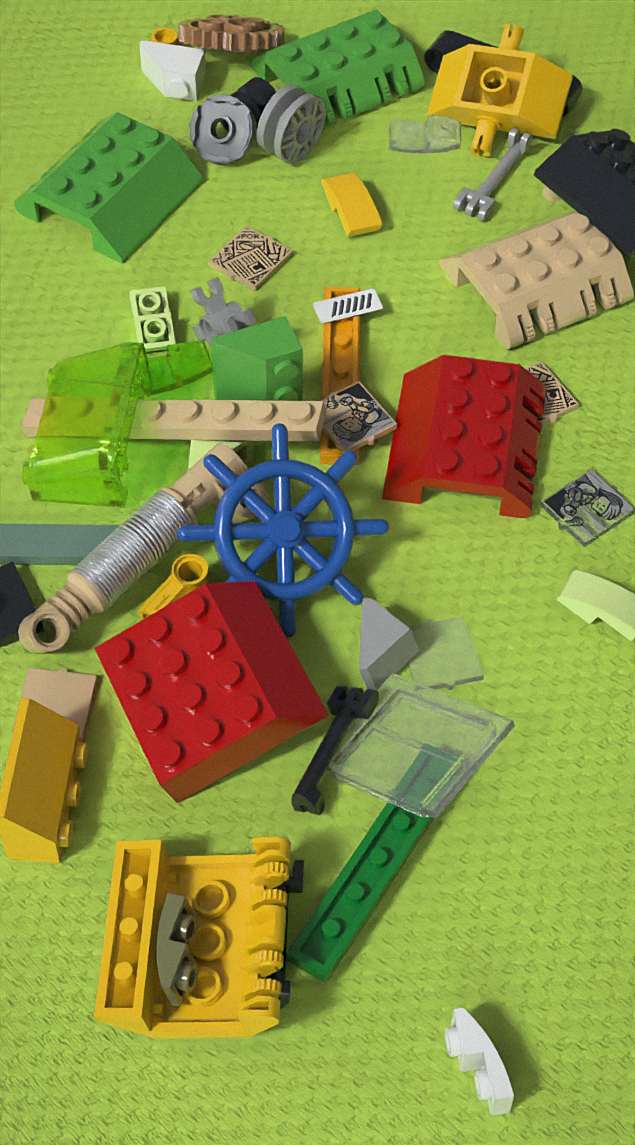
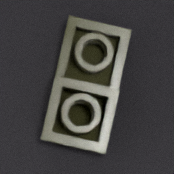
M167 893L158 927L157 967L161 987L170 1003L181 1007L185 993L192 991L198 976V965L187 946L195 934L196 917L185 896Z

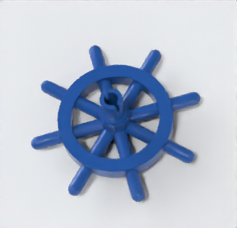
M278 423L272 428L273 460L258 464L240 476L236 475L216 455L209 454L203 459L204 467L227 489L217 505L213 524L181 526L177 530V537L183 542L214 541L218 558L230 576L226 582L255 581L264 598L279 600L280 627L286 637H292L297 629L295 599L313 595L330 584L352 605L357 606L363 602L364 595L362 591L343 575L341 571L351 554L354 536L383 535L388 532L389 524L384 519L354 520L350 504L338 483L357 463L358 457L354 451H345L326 473L308 463L289 460L288 430L284 424ZM274 478L275 510L251 487L262 481ZM290 479H295L312 488L291 510ZM324 499L331 511L333 520L304 521ZM239 501L245 504L264 523L232 524L233 515ZM334 537V543L328 558L326 559L305 538ZM263 539L262 543L242 562L235 549L233 540ZM293 550L316 571L310 577L299 582H294ZM276 551L278 583L268 581L256 575L257 571Z

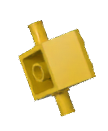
M511 24L504 25L499 48L468 44L444 55L426 117L429 120L475 126L476 131L469 151L480 157L481 151H484L483 157L485 158L491 155L497 130L510 132L514 127L520 130V134L526 132L533 136L557 138L573 76L568 71L536 53L519 51L520 43L524 36V29L515 24L512 32L510 31Z

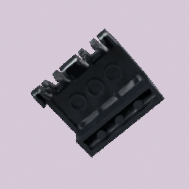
M620 129L601 132L591 131L586 134L572 135L536 168L533 175L575 211L586 216L594 227L629 256L635 255V143L630 140L631 137L628 133Z

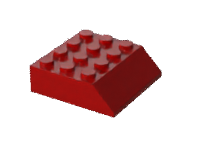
M255 581L205 583L94 648L159 785L177 804L329 716Z

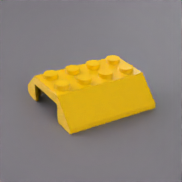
M252 837V845L256 854L169 856L162 840L116 841L94 1012L95 1020L155 1039L249 1038L279 1024L280 1000L278 998L281 996L282 983L264 977L283 968L284 955H282V952L284 951L287 911L285 906H287L288 894L273 888L289 879V867L287 866L290 863L291 842L282 837ZM167 893L185 896L196 917L195 934L187 946L198 965V976L192 991L185 993L181 1007L170 1003L161 987L157 967L158 927Z

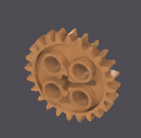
M208 15L205 19L195 18V20L186 19V21H180L178 23L179 42L198 46L200 49H221L224 52L249 53L255 52L258 48L269 49V47L277 48L283 45L285 27L256 17Z

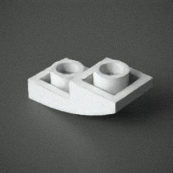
M463 1007L454 1009L451 1026L445 1028V1041L449 1056H457L461 1072L477 1070L474 1071L477 1095L480 1101L487 1100L491 1116L510 1113L514 1093L498 1052L485 1031Z

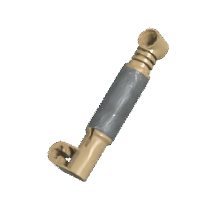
M217 443L172 486L162 487L159 491H156L122 525H119L115 531L110 533L74 569L72 568L71 572L67 575V581L63 585V589L60 588L55 593L56 596L52 595L48 599V603L45 602L34 613L23 619L18 631L19 640L23 647L29 652L36 654L55 651L63 647L68 637L73 634V629L77 630L81 626V622L84 623L89 618L88 615L92 616L95 612L102 613L108 609L115 600L120 598L158 560L164 557L165 553H168L180 541L177 537V530L181 526L196 525L197 516L210 504L215 509L217 508L220 498L227 488L204 467L203 459L209 454L216 455L238 476L249 469L247 465L230 447L223 443ZM260 482L251 487L268 504V493L264 485ZM239 501L232 522L241 523L254 519L257 516L245 504H242V507L241 501ZM39 621H45L51 628V639L47 643L42 642L36 635V626Z

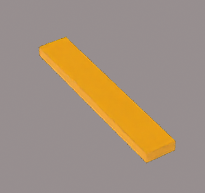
M324 287V300L360 292L361 288ZM360 315L323 324L322 399L328 397L331 391L338 392L358 381L360 382ZM322 430L320 436V464L333 465L342 453ZM359 448L354 450L358 457L355 465L359 463Z

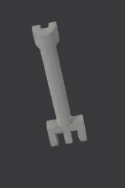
M513 127L508 135L507 144L509 150L477 191L466 187L463 188L453 203V209L461 211L467 204L465 214L473 216L480 209L477 219L485 222L495 206V199L491 198L490 195L531 144L532 135L525 132L522 138H519L520 130Z

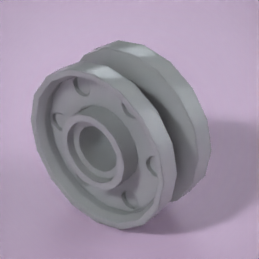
M289 84L282 87L271 97L259 119L257 128V142L259 146L268 153L276 154L285 163L293 164L302 160L314 147L323 130L326 119L325 103L318 96L307 94L305 89L298 85Z

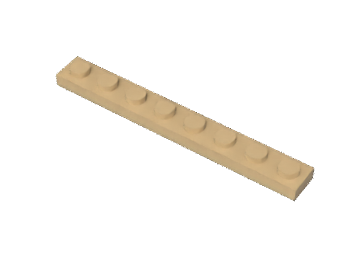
M32 398L21 429L25 437L272 441V428L275 424L281 423L287 427L288 441L319 442L327 411L324 401Z

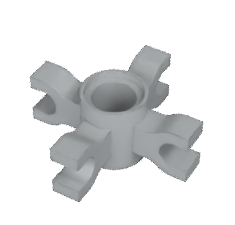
M218 277L207 281L211 289L209 298L204 295L201 287L189 291L193 300L201 305L206 313L204 317L199 319V324L192 327L198 341L205 339L211 347V338L247 328L249 325L257 322L251 308L242 310L234 301L225 303L223 299V286Z

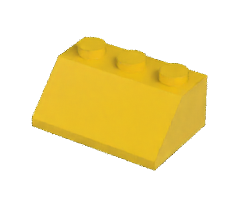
M22 697L20 698L0 790V837L7 859L60 863L63 847H70L72 842L73 821L69 820L71 807H78L81 784L76 778L78 768H85L88 744L81 741L78 724L30 698Z

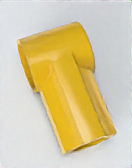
M189 553L177 558L172 565V574L138 609L139 617L143 620L203 584L211 583L207 561L200 555ZM191 578H197V580L192 582L187 581Z

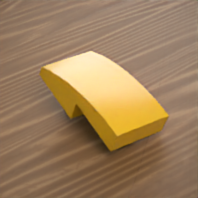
M355 172L323 178L322 185L332 213H339L347 237L380 230L383 223L365 185Z

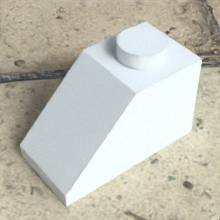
M141 40L139 46L142 72L165 97L197 101L206 78L205 49Z

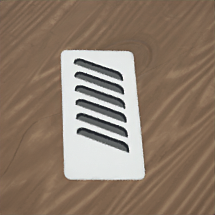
M374 289L313 303L321 323L383 308Z

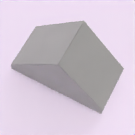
M364 598L362 602L359 671L367 689L378 690L419 653V649L409 627L372 598Z

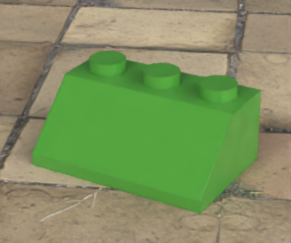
M285 316L211 338L215 400L303 401V348Z

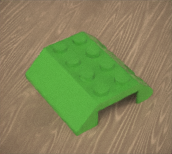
M377 9L281 45L249 60V66L260 78L268 82L280 79L285 86L289 84L298 85L305 89L307 94H313L321 98L326 105L324 126H330L335 123V116L328 98L329 96L333 95L336 108L343 119L380 106L381 103L390 102L392 97L385 77L387 73H389L392 86L399 97L407 95L408 92L412 93L420 90L425 86V79L413 46Z
M116 112L99 121L83 136L82 141L71 147L40 177L39 181L32 184L14 201V205L21 215L37 223L40 221L39 208L44 206L91 229L93 249L122 264L203 182V176L173 137Z

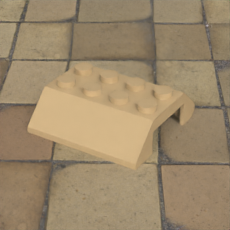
M577 211L555 215L439 260V266L457 288L471 282L497 314L494 335L507 350L519 346L523 342L535 339L533 322L529 313L531 309H533L539 329L546 335L553 332L554 329H561L583 320L585 317L588 318L596 314L597 304L595 303V297L591 288L592 285H594L600 304L606 310L615 307V305L630 301L634 297L633 287L623 255L603 233L589 222L586 216L579 214Z

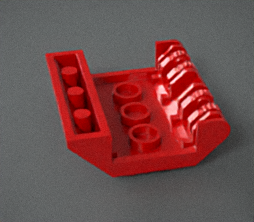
M441 355L405 373L395 421L397 429L393 432L382 499L421 505L423 488L431 487L501 497L499 515L515 518L530 516L535 487L532 482H529V479L535 477L537 472L540 433L542 431V423L537 418L544 414L546 386L520 364L451 355Z

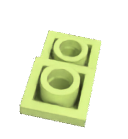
M165 286L129 291L139 353L176 348Z
M574 570L570 574L557 600L588 624L599 617L632 641L635 638V594L599 576Z

